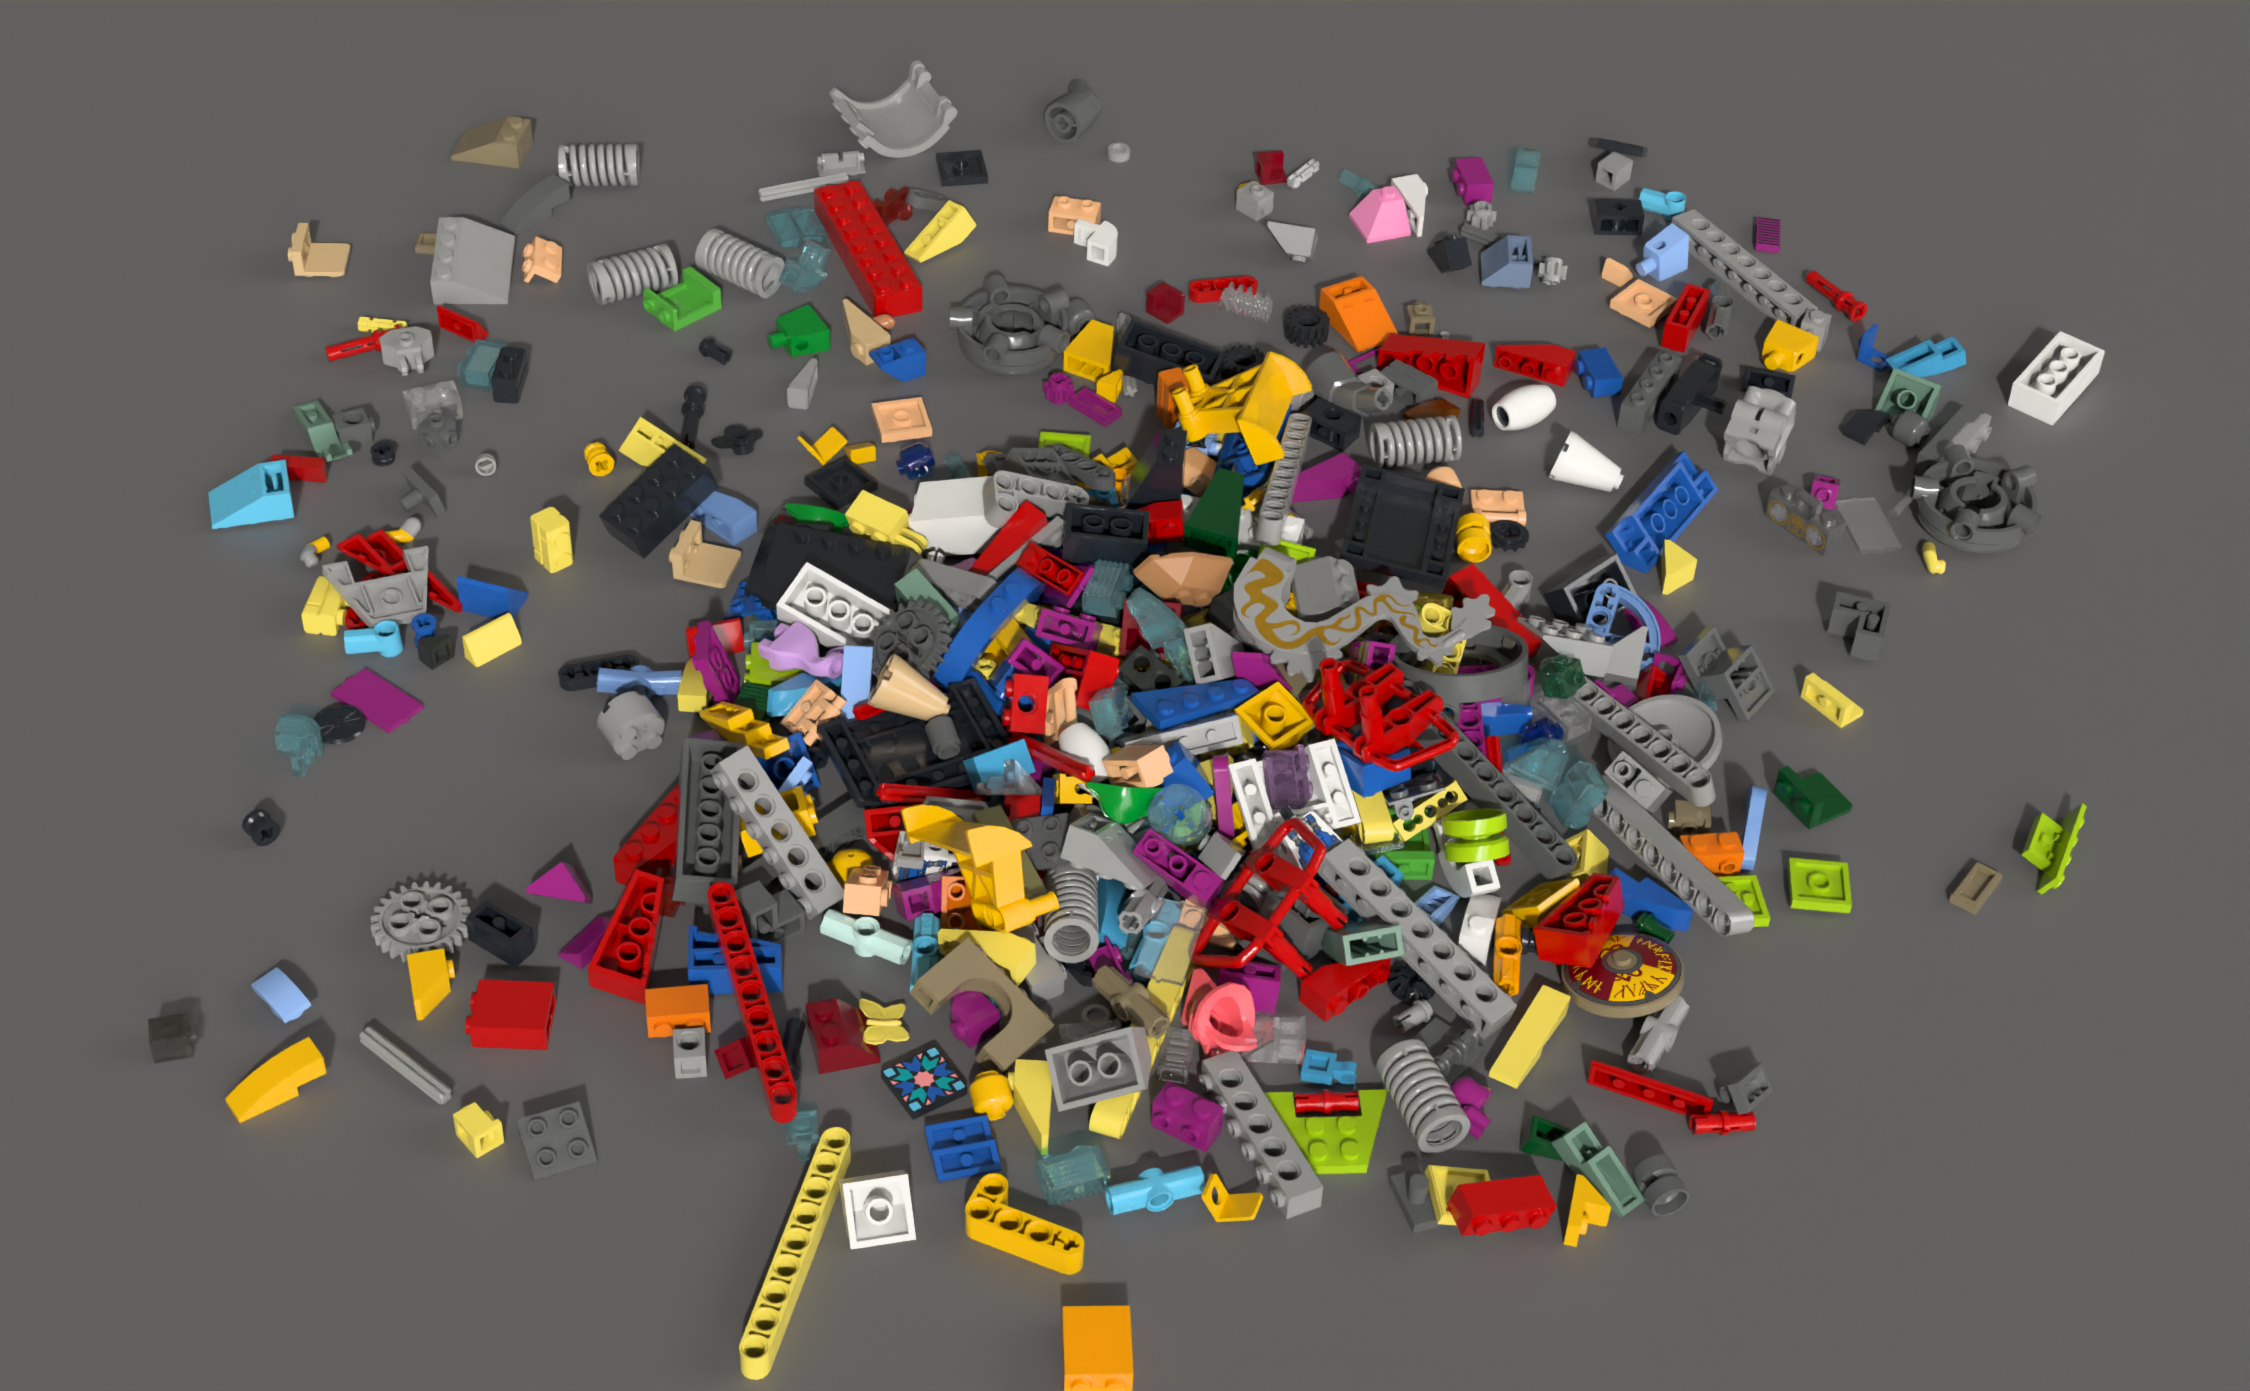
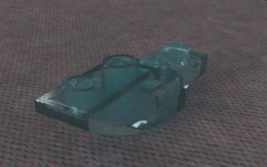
M1140 587L1135 589L1126 603L1128 604L1130 614L1135 617L1141 628L1142 636L1149 642L1153 650L1163 647L1167 660L1182 674L1184 686L1196 685L1183 630L1188 627L1169 607L1155 596Z

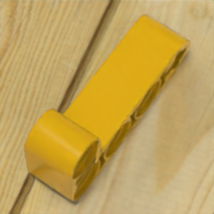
M996 1173L983 1176L965 1206V1232L968 1237L1062 1274L1071 1275L1082 1269L1085 1243L1081 1234L1009 1207L1007 1179L1001 1174Z

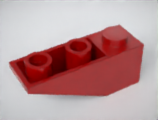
M1553 344L1497 345L1494 367L1564 387L1573 372L1576 351Z
M1182 500L1157 502L1137 509L1150 512L1148 544L1184 541L1186 522Z
M1032 542L1029 543L1015 564L1044 582L1046 587L1070 596L1085 574Z
M1391 958L1345 966L1341 963L1324 965L1301 981L1299 1002L1326 1022L1334 1015H1340L1355 1000H1361L1377 984H1383L1390 975Z

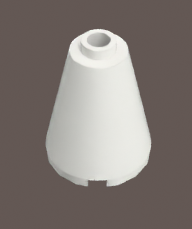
M1571 431L1548 478L1611 492L1612 488L1618 490L1624 475L1620 474L1621 468L1578 434Z

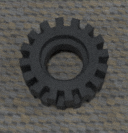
M1302 306V309L1295 307L1294 311L1290 310L1286 314L1285 338L1286 340L1289 339L1291 344L1296 342L1295 346L1297 347L1304 345V348H1308V345H1311L1312 348H1315L1317 344L1321 346L1323 342L1327 341L1330 318L1327 317L1326 312L1322 313L1320 308L1314 310L1313 306H1310V309H1306V306Z
M1235 345L1231 346V350L1227 348L1220 371L1222 379L1227 380L1262 364L1265 359L1263 351L1259 352L1257 347L1253 350L1251 345H1248L1247 348H1244V345H1239V348Z

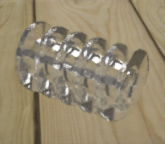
M1230 282L1229 286L1222 292L1219 310L1223 311L1226 309V312L1230 314L1235 311V314L1238 316L1244 313V316L1248 319L1253 316L1254 320L1259 321L1262 319L1264 323H1267L1272 314L1273 300H1271L1270 292H1267L1263 298L1262 290L1260 289L1253 295L1252 287H1249L1245 293L1243 292L1242 284L1239 285L1237 290H1234V282Z

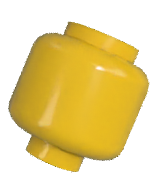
M986 1071L978 1074L974 1078L975 1081L969 1087L975 1113L979 1116L987 1115L988 1120L991 1121L1003 1118L1006 1115L1005 1112L1010 1110L1014 1104L1008 1078L997 1071Z

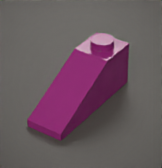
M1343 452L1304 470L1299 474L1292 502L1336 499L1356 492L1362 467Z

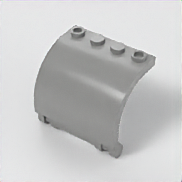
M919 60L911 64L908 79L894 93L881 100L873 102L856 101L849 98L836 87L829 93L834 100L833 106L842 113L840 116L850 125L849 129L859 137L857 141L866 149L870 147L877 153L892 158L913 156L933 146L950 129L949 123L958 113L947 96H940L929 82L931 74Z

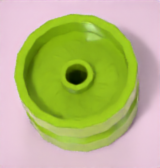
M1471 809L1442 816L1443 834L1453 837L1444 843L1446 860L1452 862H1479L1502 858L1510 854L1509 837L1500 833L1507 828L1505 810Z

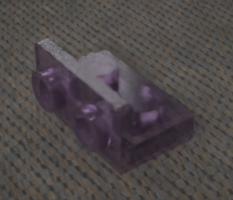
M1297 744L1293 750H1265L1262 753L1266 793L1271 809H1283L1287 805L1291 809L1304 808L1313 795V785L1311 781H1308L1307 774L1309 756L1304 752V745Z

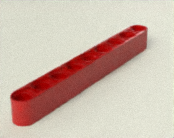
M717 882L712 884L707 891L709 916L769 1114L776 1122L788 1123L793 1121L798 1114L796 1086L735 890L729 883Z

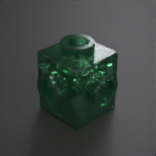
M1566 655L1556 656L1538 672L1545 697L1568 699L1586 684L1579 658H1569Z

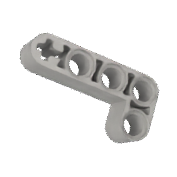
M1004 470L997 471L982 492L985 519L995 528L1004 527L1026 500L1047 517L1056 518L1059 516L1063 520H1066L1068 503L1085 505L1089 503V495L1081 487Z
M926 559L918 560L903 576L905 577L917 568L950 605L969 610L971 616L999 586L992 578Z

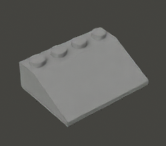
M439 217L430 280L433 303L508 304L515 236L464 217Z

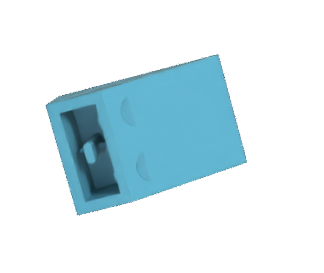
M286 460L258 463L208 492L212 529L294 518Z

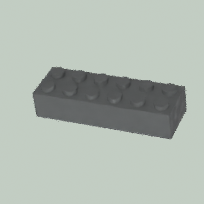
M684 737L680 758L672 901L708 904L707 891L712 884L717 882L729 883L736 891L740 815L733 812L729 804V798L723 790H720L715 785L711 770L719 762L742 749L743 743ZM738 779V784H739L740 787H741V779Z

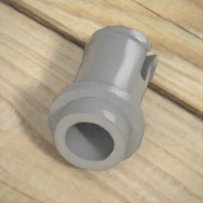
M1415 1000L1413 1006L1393 1017V1024L1396 1029L1402 1025L1398 1031L1404 1034L1421 1022L1427 1023L1430 1020V1016L1433 1015V1009L1426 1000Z

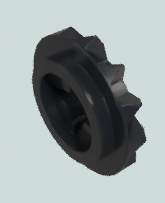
M1501 520L1490 525L1491 544H1494L1495 549L1503 548L1505 552L1511 549L1516 552L1518 548H1525L1526 543L1529 541L1528 530L1518 522ZM1507 533H1510V539L1505 538V536H1507Z
M1408 963L1404 967L1396 966L1394 972L1389 975V989L1401 1001L1407 1003L1423 999L1427 1001L1436 992ZM1412 978H1416L1417 982L1410 988L1409 981Z

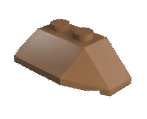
M1197 552L1171 553L1162 557L1157 554L1150 555L1133 572L1139 580L1164 602L1204 607L1211 603L1212 598L1221 592L1233 562L1229 557Z

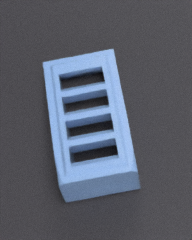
M1433 886L1414 904L1424 910L1428 918L1439 927L1457 905L1460 897L1438 886Z

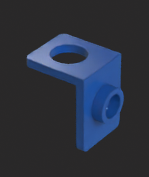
M1874 324L1859 339L1858 347L1860 349L1857 361L1881 372L1888 366L1885 359L1891 356L1873 348L1878 325ZM1879 357L1884 362L1875 363L1870 358Z

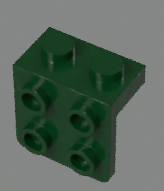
M1789 766L1779 769L1773 794L1808 829L1851 812L1852 803L1823 774L1815 772L1800 778Z

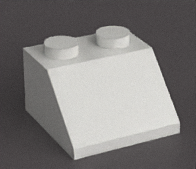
M904 1170L839 1179L842 1208L850 1249L916 1239L908 1174Z

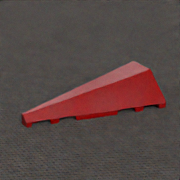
M382 529L365 538L358 533L337 544L339 551L386 576L409 573L403 559V550ZM428 570L427 597L454 612H462V603Z

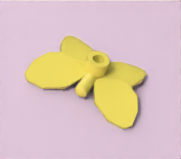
M863 998L859 1000L860 1009L866 1017L870 1018L866 1021L868 1027L863 1033V1040L866 1043L877 1045L883 1044L887 1040L899 1042L909 1039V1033L901 1027L902 1022L898 1020L905 1012V1004H896L883 1008L873 1001Z

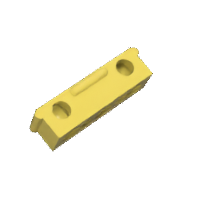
M1456 780L1445 786L1446 790L1424 796L1412 804L1414 814L1409 820H1413L1414 816L1418 815L1420 821L1417 824L1412 823L1411 830H1404L1403 823L1405 820L1396 818L1392 821L1394 835L1399 842L1406 841L1421 830L1428 828L1436 820H1440L1442 816L1468 800ZM1448 791L1451 792L1454 796L1452 803L1444 802L1443 807L1440 808L1438 800L1440 798L1445 799L1446 793ZM1427 805L1433 808L1431 817H1427L1424 813Z

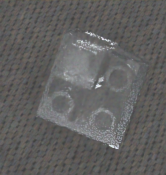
M1255 1011L1253 1032L1257 1038V1048L1250 1051H1241L1243 1061L1303 1065L1306 1042V1016L1303 1013Z

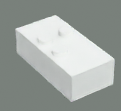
M2060 331L2013 382L2008 406L2053 426L2099 374L2105 351Z

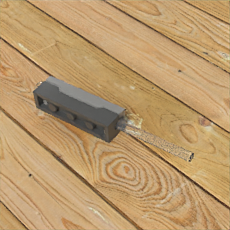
M1964 404L1919 452L1914 474L1923 476L1931 466L1944 461L1945 451L1953 445H1963L1968 454H1974L1982 440L1986 441L1991 433L1992 427L1989 424L1992 416L1983 410H1976ZM1911 488L1889 511L1888 516L1891 519H1897L1914 500L1910 496Z

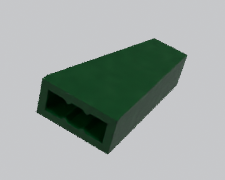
M1218 468L1185 524L1184 546L1236 559L1244 474Z

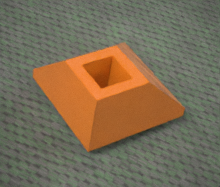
M942 876L941 929L957 927L960 930L991 931L990 928L980 925L976 921L971 909L972 897L963 876Z

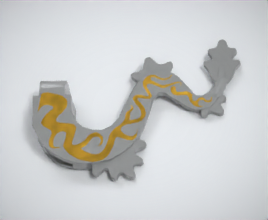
M1268 547L1261 552L1258 559L1249 558L1234 583L1233 623L1238 635L1253 648L1270 654L1271 664L1288 663L1287 675L1294 676L1296 673H1300L1307 683L1313 682L1316 672H1321L1319 663L1323 659L1334 658L1335 661H1340L1343 653L1339 649L1349 644L1379 620H1388L1394 625L1405 644L1417 653V660L1429 659L1435 666H1442L1443 656L1452 655L1455 645L1462 640L1474 637L1482 631L1491 629L1492 623L1487 619L1495 616V609L1489 606L1490 596L1487 594H1482L1476 599L1466 597L1463 599V608H1451V632L1438 638L1427 637L1422 632L1417 609L1412 603L1419 597L1418 591L1404 589L1399 578L1394 576L1382 586L1368 585L1366 591L1369 596L1359 600L1331 618L1320 622H1304L1291 615L1285 609V605L1290 598V588L1296 570V560Z

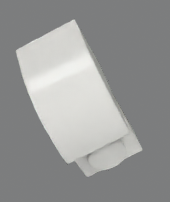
M1078 219L1074 223V243L1087 247V260L1109 266L1117 255L1118 232L1116 227L1105 220L1101 225Z

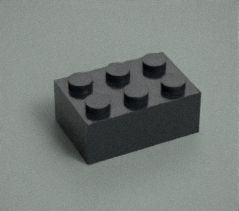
M1068 503L1062 560L1073 564L1082 563L1098 565L1100 567L1109 566L1134 570L1146 559L1150 512Z

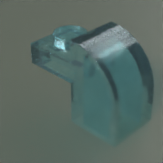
M1518 148L1510 187L1511 191L1528 194L1534 193L1542 161L1541 150Z
M807 239L799 261L787 259L778 282L795 292L809 293L820 286L828 273L823 268L831 249L813 239Z
M281 713L274 731L278 754L290 755L294 776H305L309 765H313L315 756L324 757L320 727L314 719L308 716Z

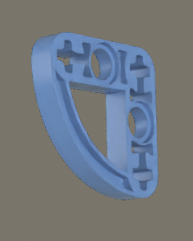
M1603 583L1595 591L1585 624L1592 627V632L1604 635L1605 641L1613 645L1625 638L1610 633L1618 604L1620 603L1630 609L1639 618L1643 626L1648 627L1647 637L1649 643L1645 642L1643 656L1645 653H1649L1650 658L1647 661H1641L1640 670L1644 671L1653 664L1655 653H1660V630L1655 616L1645 602L1631 591L1616 584ZM1606 593H1611L1607 607L1602 606ZM1600 614L1604 615L1608 621L1603 625H1597L1592 619L1595 615Z

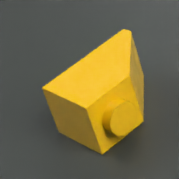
M444 948L407 954L417 1021L423 1020L451 992L449 979L455 978L452 960H446Z

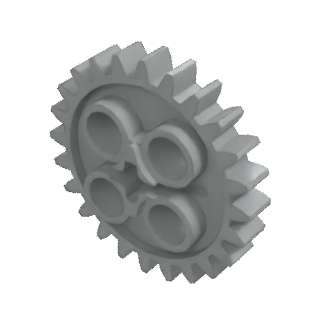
M425 881L423 887H418L413 882L412 889L409 890L402 885L400 886L401 893L397 894L390 891V900L381 898V906L374 907L375 915L371 916L372 936L375 939L376 946H381L382 953L390 951L392 959L401 955L402 962L407 961V954L442 948L449 953H454L453 944L462 946V937H468L466 917L471 911L470 907H468L467 899L461 898L460 891L453 893L452 886L442 890L440 882L435 884L434 887H429L428 881Z

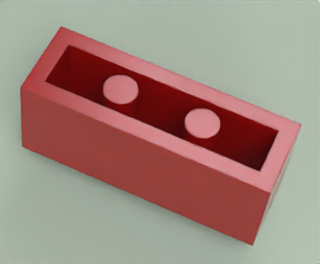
M1686 284L1665 322L1662 347L1685 353L1706 314L1710 295L1709 289Z
M1541 1175L1459 1184L1447 1202L1449 1211L1462 1236L1475 1234L1483 1236L1491 1232H1512L1516 1229L1530 1227L1538 1229L1548 1223L1550 1216L1557 1207Z

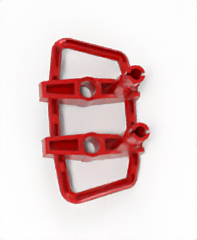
M1325 658L1319 663L1322 679L1302 701V707L1311 720L1314 721L1315 728L1325 735L1332 734L1352 748L1353 754L1364 763L1371 762L1392 772L1405 770L1450 751L1459 742L1458 731L1440 715V712L1444 709L1442 698L1430 689L1418 696L1402 686L1404 683L1403 671L1391 663H1387L1375 671L1355 660H1342L1338 662L1334 658ZM1352 671L1363 677L1343 691L1342 680L1339 678L1343 672ZM1393 694L1406 702L1400 707L1391 710L1383 718L1381 707ZM1322 696L1323 707L1318 710L1315 703ZM1361 722L1362 734L1358 738L1345 730ZM1431 723L1447 737V739L1398 760L1385 757L1405 746L1411 745Z
M1290 818L1280 824L1258 851L1249 852L1250 854L1243 864L1239 865L1242 870L1221 899H1214L1213 905L1207 913H1204L1208 920L1189 950V960L1193 965L1199 967L1241 968L1263 948L1279 963L1284 964L1292 971L1298 979L1302 980L1309 976L1303 968L1312 972V964L1307 962L1283 937L1284 934L1277 928L1296 900L1299 899L1314 914L1319 915L1334 931L1344 927L1338 921L1339 918L1344 923H1347V915L1342 913L1333 904V901L1319 888V883L1313 878L1326 855L1325 844L1302 820ZM1292 830H1295L1314 850L1304 870L1280 858L1273 852ZM1251 877L1267 884L1275 891L1286 893L1267 920L1235 900ZM1218 925L1234 934L1240 940L1251 942L1238 956L1201 954Z

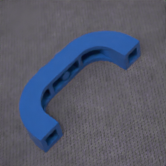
M1023 568L1013 571L979 606L961 628L948 648L950 652L945 653L943 656L945 662L939 663L938 671L935 672L932 681L948 691V685L967 680L990 643L1028 603L1038 606V600L1043 595L1045 583Z

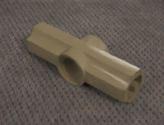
M1105 965L1097 970L1095 977L1092 979L1093 987L1110 1002L1113 1011L1120 1020L1124 1022L1130 1020L1137 1027H1145L1146 1035L1149 1038L1154 1037L1158 1039L1165 1034L1167 1027L1170 1025V1018L1151 1001L1149 993L1139 982L1132 984L1114 967H1107Z

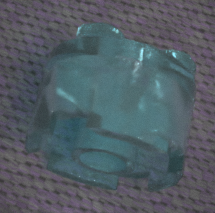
M1171 784L1164 787L1154 796L1148 809V819L1152 829L1173 845H1195L1203 840L1212 828V806L1205 795L1188 785ZM1179 810H1184L1185 819L1183 821L1177 819V812Z

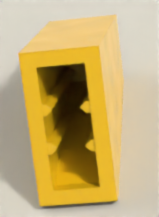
M1092 319L1065 349L1063 371L1094 382L1110 374L1114 327Z

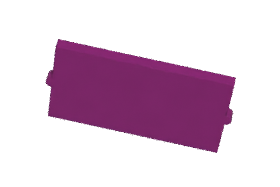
M1072 565L1085 574L1070 596L1046 587L1038 602L1041 605L1071 608L1081 591L1084 590V586L1095 569L1089 566Z
M366 668L353 677L346 678L343 684L330 692L331 697L344 705L356 707L363 713L365 719L388 734L401 724L408 723L411 717L423 709V704Z

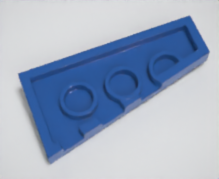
M1244 678L1132 693L1131 703L1159 731L1236 709L1258 695L1260 691Z

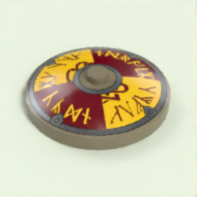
M1610 933L1592 968L1562 964L1561 969L1562 986L1565 994L1571 996L1570 1000L1585 1011L1610 1018H1634L1655 1013L1671 1004L1679 996L1684 986V964L1677 951L1660 939L1639 933Z

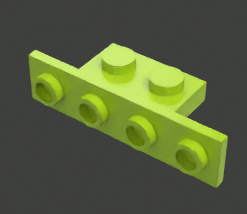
M2083 803L2064 816L2061 826L2043 812L2034 819L2021 855L2044 872L2037 890L2041 895L2050 888L2056 889L2065 879L2063 873L2072 859V856H2070L2071 850L2078 841L2077 833L2085 822L2083 816L2087 806Z

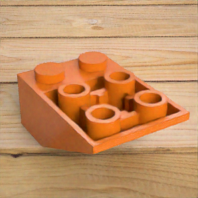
M1363 276L1321 289L1319 308L1322 309V313H1327V317L1330 318V325L1357 352L1382 345L1390 334H1398L1376 289Z

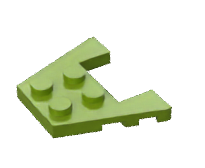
M1386 1089L1358 1090L1357 1097L1359 1098L1360 1116L1297 1118L1293 1092L1264 1093L1315 1174L1367 1173L1383 1107L1386 1102Z

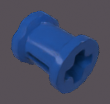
M424 613L416 615L412 619L411 626L416 633L414 638L416 648L417 640L437 636V633H435L437 622L433 615Z

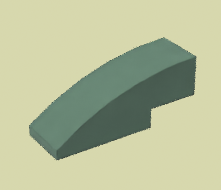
M1586 1121L1572 1127L1551 1142L1575 1176L1577 1174L1583 1175L1608 1202L1611 1211L1620 1218L1645 1201L1610 1145L1603 1148Z

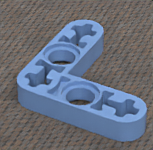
M1748 785L1744 803V811H1747L1741 843L1745 852L1741 865L1742 870L1753 871L1767 795V788Z

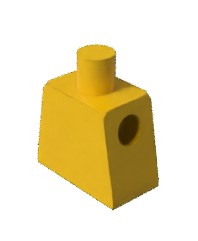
M1778 319L1765 339L1761 358L1765 366L1770 370L1781 368L1787 372H1794L1815 357L1820 337Z

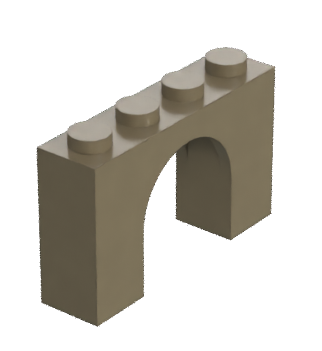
M966 938L916 981L910 994L930 1015L935 1013L953 996L964 991H978L992 998L1002 1011L1004 1027L1001 1032L983 1046L975 1060L985 1071H997L1004 1076L1015 1066L1016 1059H1023L1048 1036L1055 1025L1051 1022L1048 1014L1038 1009L1029 999L1027 993L1017 987L1007 977L1006 972L1000 966L995 965L984 954V950L978 944H974L969 938Z

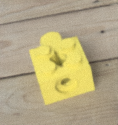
M864 490L861 491L845 513L849 528L853 532L854 537L912 548L920 556L922 550H925L928 546L927 540L910 528L909 516L905 509Z

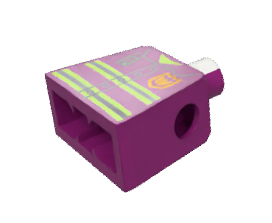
M1370 640L1355 642L1351 645L1348 660H1355L1376 671L1387 663L1393 664L1396 645ZM1346 671L1345 682L1350 686L1352 683L1363 678L1352 671Z

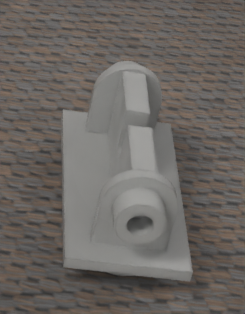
M859 150L842 152L843 159L839 160L838 152L822 153L821 156H817L816 162L819 177L842 172L852 176L866 173L863 163L864 153L859 152Z

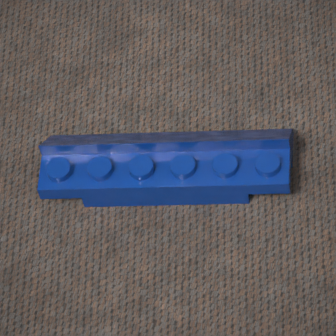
M1291 403L1276 437L1279 443L1292 407ZM1242 432L1228 433L1213 477L1218 468L1244 474L1243 496L1247 497L1252 486L1260 487L1268 481L1274 461L1256 466Z
M1679 452L1605 533V536L1622 564L1639 572L1647 573L1660 559L1664 540L1674 542L1719 489L1706 469L1697 471L1686 452Z

